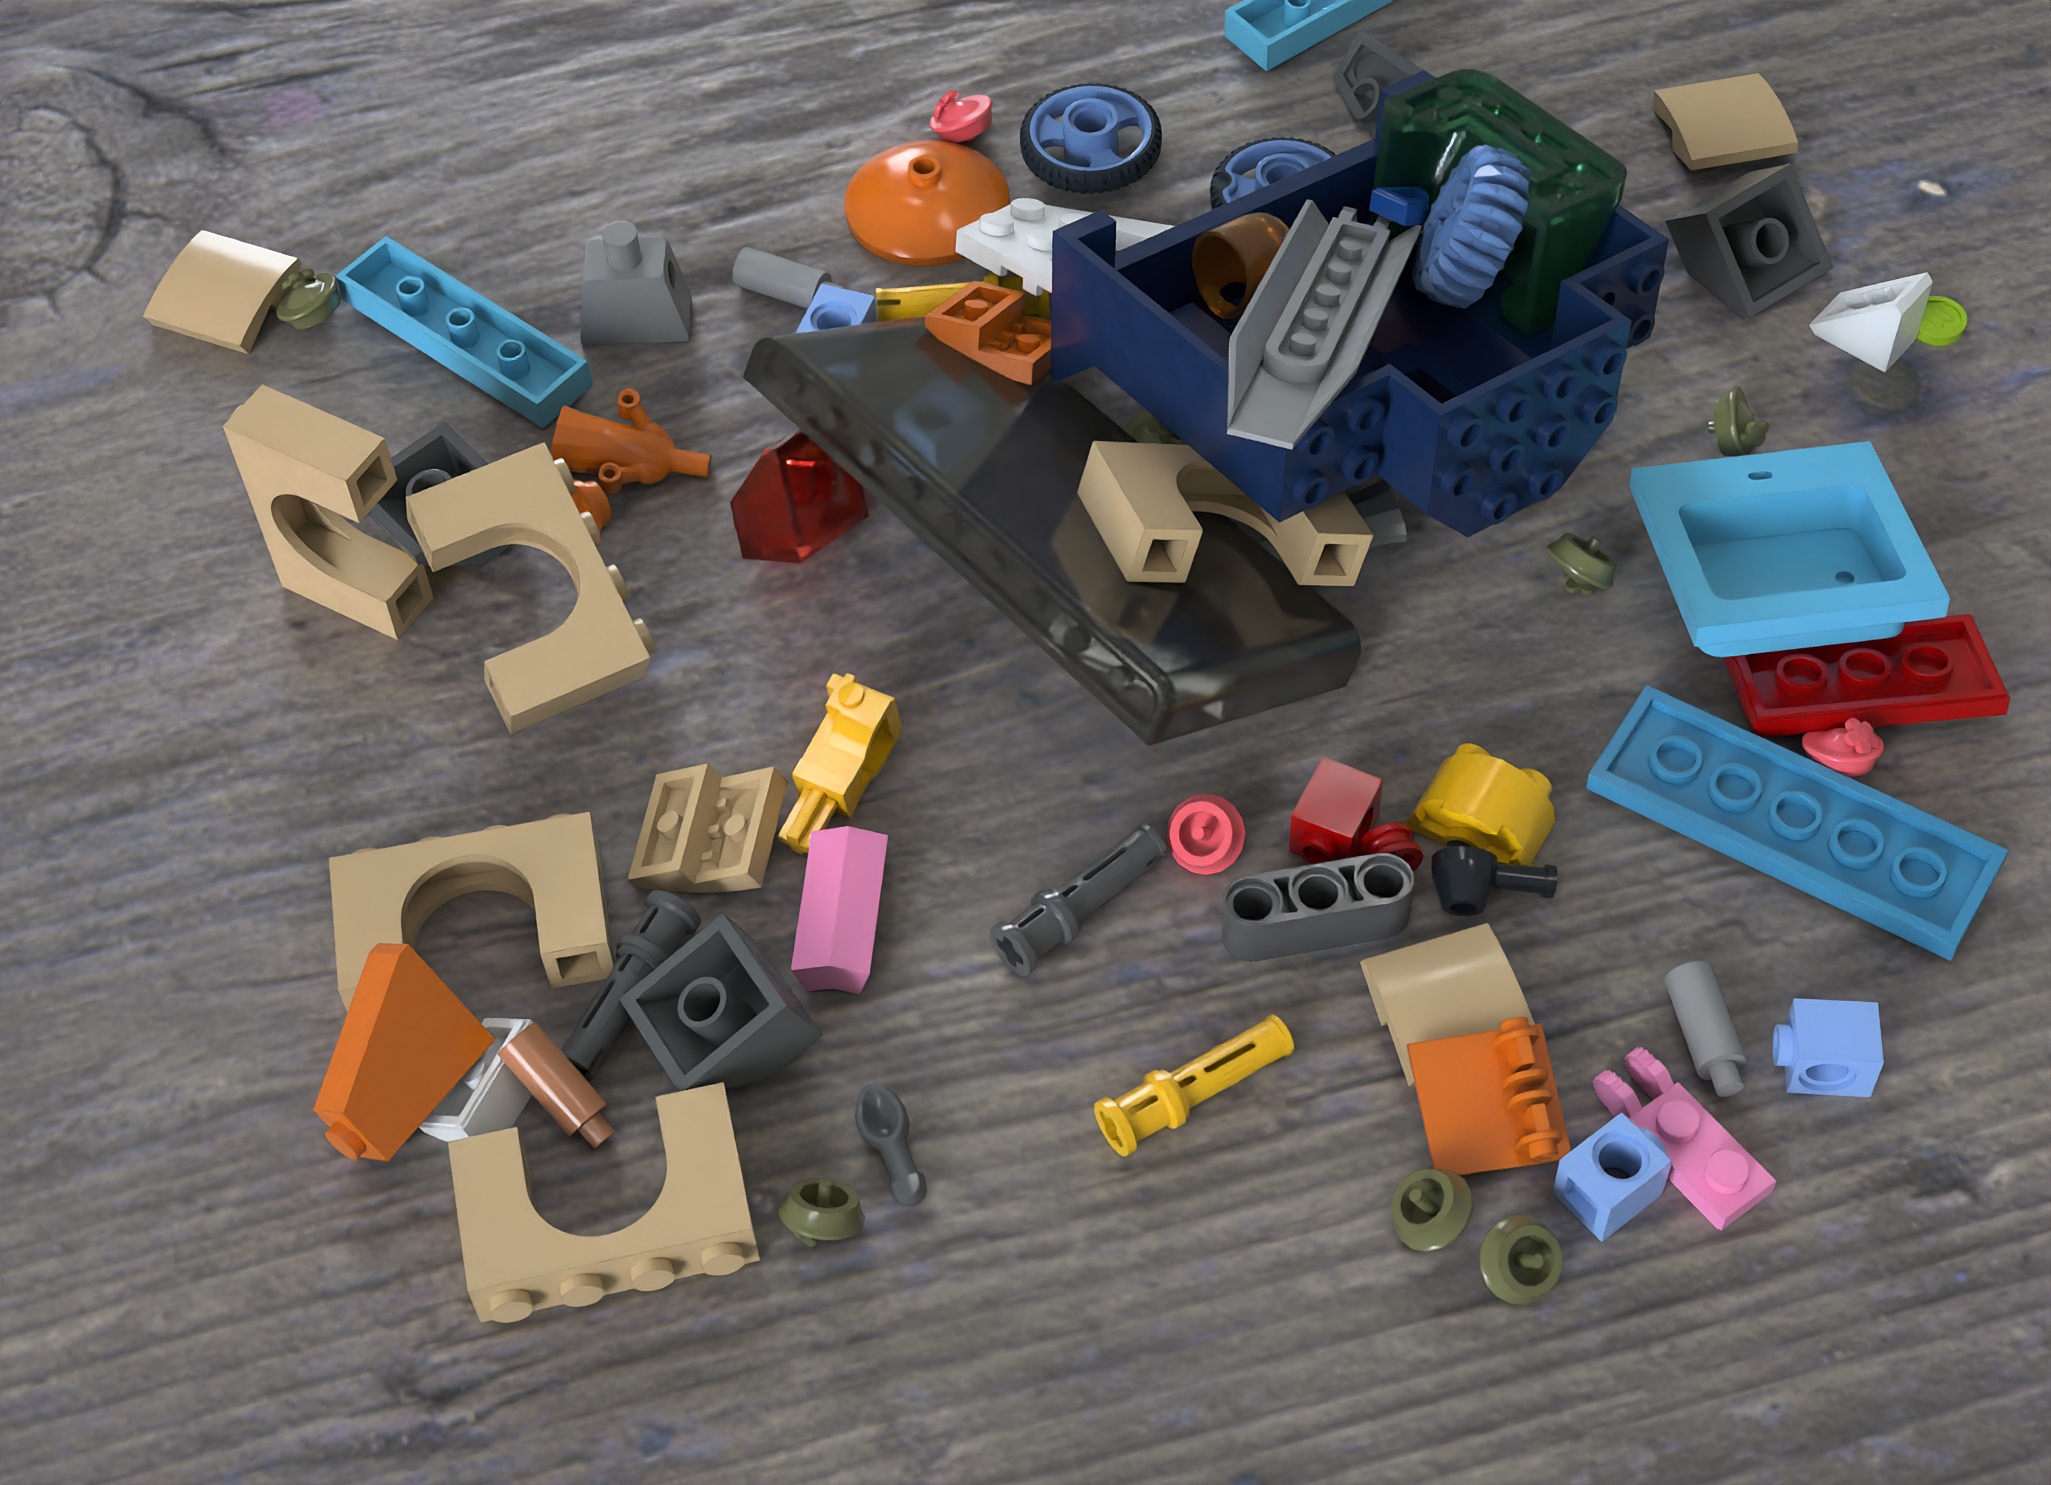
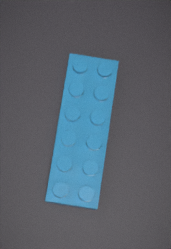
M1648 685L1645 686L1588 775L1586 789L1949 961L1955 955L2009 850Z

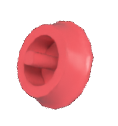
M949 90L936 105L929 127L938 133L943 141L953 143L965 140L967 142L972 141L992 124L991 108L993 101L984 95L968 96L956 100L959 94L955 90Z
M1850 718L1846 721V728L1807 732L1803 736L1802 747L1807 752L1808 759L1847 777L1862 776L1871 772L1875 767L1878 757L1884 752L1883 740L1873 733L1871 725L1866 721L1860 723L1855 718Z
M1210 794L1192 796L1179 804L1169 818L1166 832L1169 851L1177 863L1190 872L1204 875L1222 872L1232 865L1243 850L1246 835L1243 818L1235 806L1221 796Z

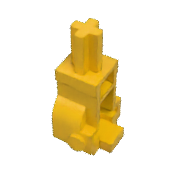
M833 673L827 683L829 700L825 706L828 713L792 773L799 798L777 838L780 842L790 845L792 851L801 855L804 852H809L811 832L825 830L834 813L849 819L852 817L867 785L881 771L900 737L899 732L902 724L895 698L858 684L856 676L846 673L845 677Z

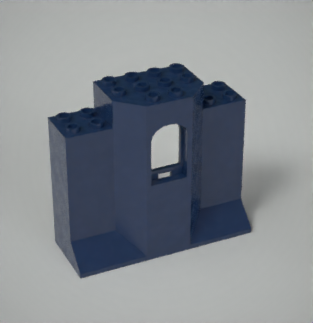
M1423 70L1380 89L1374 139L1116 252L1117 221L1103 210L1053 230L1050 376L1059 382L1095 366L1279 523L1304 510L1312 509L1322 501L1354 485L1362 484L1370 477L1378 474L1427 515L1462 535L1470 537L1491 525L1504 522L1512 514L1539 500H1546L1559 491L1612 422L1618 406L1617 397L1623 365L1627 358L1626 349L1637 346L1650 338L1655 325L1654 316L1660 285L1665 273L1664 264L1669 239ZM1486 144L1497 150L1500 147L1517 155V159L1529 165V169L1532 170L1533 194L1528 201L1530 210L1525 215L1521 225L1523 230L1515 240L1514 250L1509 253L1505 260L1504 269L1499 270L1493 285L1485 289L1482 298L1464 309L1446 304L1442 305L1428 299L1427 294L1416 290L1415 283L1412 280V260L1417 252L1415 244L1356 374L1297 445L1291 450L1227 434L1230 336L1307 199L1315 203L1328 224H1330L1333 217L1338 218L1345 206L1357 209L1356 217L1358 218V223L1373 226L1379 215L1369 211L1372 190L1386 187L1418 186L1429 194V216L1431 205L1435 203L1439 196L1441 186L1445 185L1449 179L1451 170L1459 165L1463 156L1478 145L1484 146ZM1392 221L1389 241L1415 225L1403 226ZM1424 223L1417 224V225L1422 226V229H1421V233H1420V235H1419V237H1418L1416 243L1418 242V240L1420 239V237H1421V235H1422V232H1423V229H1424V227H1423V224H1424Z

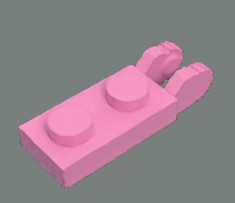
M1637 1047L1624 1058L1626 1061L1624 1064L1627 1067L1626 1070L1630 1073V1077L1653 1100L1642 1108L1634 1090L1626 1082L1624 1083L1615 1072L1612 1073L1610 1070H1605L1592 1081L1594 1093L1597 1094L1603 1106H1606L1614 1117L1622 1112L1638 1128L1648 1129L1661 1141L1668 1157L1672 1160L1668 1179L1718 1230L1722 1231L1773 1193L1777 1181L1679 1082L1674 1085L1667 1068L1658 1059L1656 1060L1647 1049L1644 1050L1642 1047Z

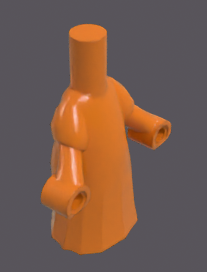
M626 388L622 390L617 402L620 417L625 420H631L634 427L583 413L566 405L561 408L551 447L553 460L562 458L570 472L599 475V486L605 494H615L620 491L622 485L638 481L640 484L650 485L664 480L671 472L706 478L709 476L712 455L676 449L673 440L666 430L651 421L640 403L639 393L634 389Z

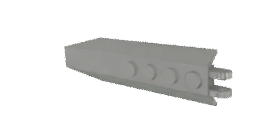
M1306 200L1230 336L1227 434L1291 450L1297 445L1356 374L1421 233L1422 226L1415 225L1389 241L1392 220L1379 215L1373 226L1358 223V218L1356 217L1357 209L1344 206L1338 218L1333 217L1330 224H1328L1312 200Z

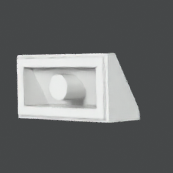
M485 1018L482 1025L496 1040L429 1114L419 1128L424 1133L446 1142L512 1128L532 1094L498 1056V1053L511 1039L534 1022L531 1019Z

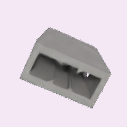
M616 221L603 229L602 238L591 239L586 242L581 298L580 340L582 345L689 341L692 306L691 293L667 239L661 236L638 237L637 229L632 223Z

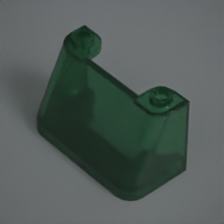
M1476 69L1452 71L1386 98L1373 190L1386 187L1418 186L1429 194V216L1431 205L1435 203L1439 196L1441 186L1445 185L1449 179L1451 170L1459 165L1463 156L1478 145L1484 146L1486 144L1497 150L1499 147L1517 155V159L1521 160L1525 167L1532 170L1527 190V197L1529 198L1527 211L1521 225L1523 230L1515 240L1514 250L1509 253L1505 260L1504 269L1499 270L1500 274L1514 283V285L1503 292L1500 311L1501 315L1527 336L1554 324L1561 281L1583 271L1587 266L1623 197L1628 174L1626 167L1615 157L1485 71ZM1370 211L1369 219L1376 222L1379 215ZM1392 221L1390 234L1396 237L1415 225L1403 226ZM1424 223L1417 224V225L1422 226V229H1421V233H1420V235H1419V237H1418L1416 243L1418 242V240L1420 239V237H1421V235H1422V232H1423V229H1424V227H1423V224H1424Z

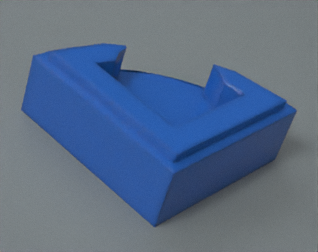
M1418 186L1376 188V190H1372L1369 211L1403 226L1421 224L1428 218L1429 194Z

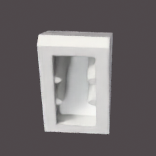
M1928 272L1840 292L1809 326L1814 335L1886 372L1916 340L1933 281Z

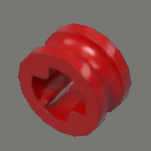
M1390 822L1370 830L1360 839L1356 849L1359 856L1376 853H1389L1398 856L1409 864L1413 872L1421 865L1424 857L1419 845L1413 842L1415 836L1410 826L1404 822Z

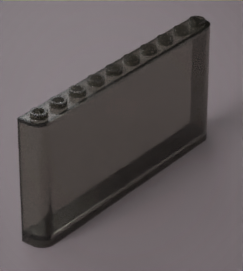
M925 315L760 339L754 345L743 378L1148 746L1346 687L1361 654V641L1354 624L1309 585H1298L1289 569L1227 516L1211 512L1192 511L1203 532L1185 583L1128 582L1125 579L1077 491L1093 441L1139 442L1064 379L1059 382L1055 381L1050 376V370L1032 385L1014 381L938 340L925 327Z

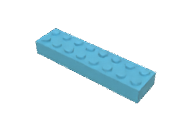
M1244 0L1225 10V37L1267 72L1395 0Z
M388 236L382 238L335 276L342 300L541 428L546 427L560 414L561 408L564 405L569 407L593 386L587 360Z

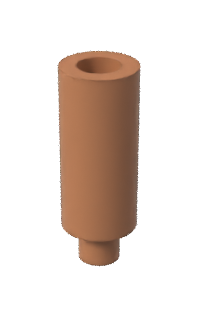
M537 1022L530 1024L499 1051L498 1056L569 1138L580 1132L595 1150L616 1132L600 1114L608 1104Z

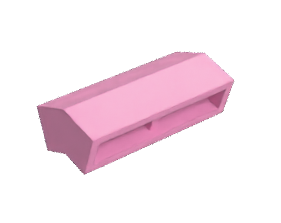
M851 826L811 832L791 965L792 973L807 992L837 989L860 995L870 975L888 835Z

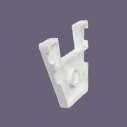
M1031 198L1015 199L1010 205L994 213L983 214L979 220L958 229L955 252L999 276L1007 275V269L1023 277L1022 289L1035 296L1042 295L1043 289L1052 293L1053 230L1093 213L1045 205L1043 202ZM1110 216L1117 221L1116 251L1125 249L1175 227Z

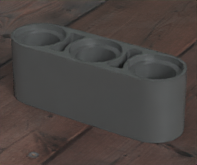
M1376 853L1238 878L1227 886L1223 895L1222 942L1226 950L1238 959L1261 961L1388 939L1403 931L1409 921L1414 886L1413 871L1409 864L1398 856L1389 853ZM1374 894H1385V895H1388V896H1391V897H1390V898H1378V897L1373 896V895H1374ZM1320 905L1326 907V909L1315 910L1308 906ZM1246 916H1255L1261 918V920L1248 921L1242 918Z

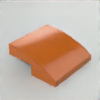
M972 281L925 315V327L938 340L965 359L992 373L1010 380L1032 385L1050 370L1051 320L1024 314L1026 292Z

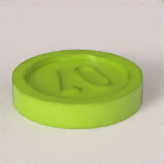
M1929 296L1916 339L1934 346H1946L1957 342L1963 336L1967 325L1965 310L1957 302L1949 298Z

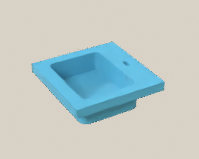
M1870 441L1631 468L1629 488L1694 647H1699L1706 654L1715 657H1731L1891 638L1902 632L1905 622L1944 618L1947 616L1950 597Z

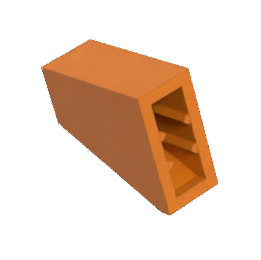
M378 943L368 954L313 1109L330 1127L325 1132L326 1138L339 1152L352 1160L362 1157L389 1161L496 1039L409 944Z

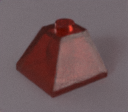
M835 404L764 450L730 502L742 559L800 564L869 517L846 404Z

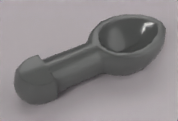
M876 1083L868 1084L861 1090L856 1102L855 1119L857 1128L864 1141L872 1148L880 1151L892 1181L890 1190L895 1199L904 1206L917 1205L925 1198L927 1186L924 1174L917 1171L906 1143L910 1122L905 1106L890 1089Z

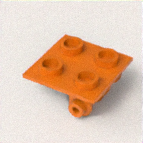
M1516 1017L1501 1022L1500 1030L1407 1044L1433 1169L1454 1171L1459 1176L1560 1161L1561 1158L1571 1151L1542 1023L1529 1025L1527 1017Z

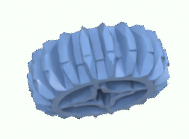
M1486 144L1484 146H1476L1461 158L1459 165L1451 170L1446 184L1441 186L1440 194L1435 203L1431 205V212L1423 224L1422 235L1416 243L1417 252L1412 260V280L1415 283L1416 290L1427 294L1428 299L1442 305L1446 304L1464 309L1482 298L1485 289L1493 285L1499 270L1504 269L1505 260L1509 253L1514 250L1515 240L1523 230L1522 222L1530 210L1528 201L1533 194V174L1527 163L1517 159V155L1499 147L1497 150Z

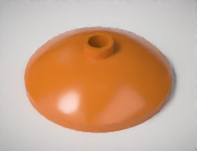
M919 140L891 147L866 162L855 173L848 184L844 205L846 221L851 233L865 249L874 255L902 265L937 266L965 259L966 257L955 252L957 230L979 220L983 214L994 213L1010 205L1008 184L1003 173L994 162L983 154L953 142Z

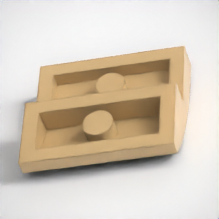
M1759 73L1654 90V112L1672 129V151L1691 171L1798 153V140L1788 115L1772 88Z
M201 230L171 264L154 292L143 317L152 325L249 354L268 310L276 311L282 298L289 292L283 290L282 283L288 279V276L299 271L302 262L292 256Z
M708 763L656 774L627 880L634 887L686 893H717L761 888L788 780L774 766L727 777H721Z
M1488 923L1363 959L1360 962L1381 1026L1388 1024L1408 1086L1415 1085L1407 1050L1408 1043L1500 1030L1501 1022L1516 1017H1527L1529 1025L1535 1024L1515 974Z

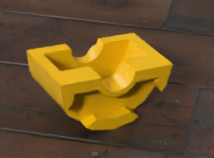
M1464 743L1458 747L1453 756L1444 759L1406 824L1410 826L1412 831L1446 845L1448 841L1459 840L1472 847L1492 852L1497 856L1498 862L1531 866L1555 824L1554 806L1548 798L1552 791V785L1542 773L1534 769H1518L1502 759L1490 756L1486 750L1478 745Z

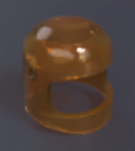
M1249 213L1208 230L1196 239L1192 249V268L1197 286L1210 310L1221 319H1234L1244 313L1290 230L1282 220L1269 213ZM1232 282H1241L1246 285L1245 296L1239 306H1235L1222 298L1220 294L1222 287Z

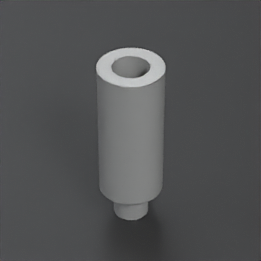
M744 247L740 251L733 267L732 278L735 286L806 309L809 308L821 284L846 289L843 286L833 284L829 272L751 247Z
M1693 961L1672 969L1665 977V984L1698 1076L1704 1080H1712L1718 1096L1727 1097L1740 1092L1744 1085L1739 1071L1745 1066L1746 1057L1711 964L1704 961Z

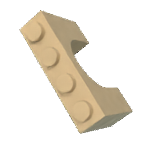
M262 384L243 405L235 409L230 419L223 425V429L282 587L399 640L434 599L424 565L417 564L407 553L366 535L340 516L342 515L360 523L397 481L385 438Z
M1093 441L1077 491L1080 500L1128 582H1186L1203 532L1192 511L1211 512L1228 516L1260 532L1273 544L1298 585L1354 586L1373 538V533L1344 491L1322 501L1312 509L1304 510L1279 523L1189 445Z
M545 442L406 497L407 520L432 572L497 546L520 544L541 549L552 555L566 568L573 579L578 599L573 611L561 626L539 639L484 661L485 683L510 735L647 677L650 663L649 654L655 652L651 635L641 618L632 621L623 603V600L628 599V592L619 570L614 564L606 567L596 548L602 545V540L593 517L588 511L579 513L570 495L576 492V487L567 464L562 458L553 460Z
M590 812L574 815L557 814L545 820L511 826L494 825L478 832L444 838L427 837L415 843L381 849L364 848L352 854L329 858L338 991L347 1013L368 954L378 943L409 944L414 949L420 928L437 908L455 897L476 891L508 893L522 899L534 909L540 954L551 989L607 979L615 965L600 847Z
M724 1082L655 1097L667 1160V1174L662 1192L651 1209L638 1221L622 1230L607 1235L578 1236L554 1228L539 1216L536 1211L529 1159L517 1127L448 1141L467 1291L480 1322L490 1320L502 1323L515 1322L528 1317L535 1310L562 1304L571 1307L587 1306L599 1301L607 1294L634 1288L640 1291H654L670 1285L675 1279L702 1273L714 1276L726 1275L739 1270L744 1264L760 1261Z

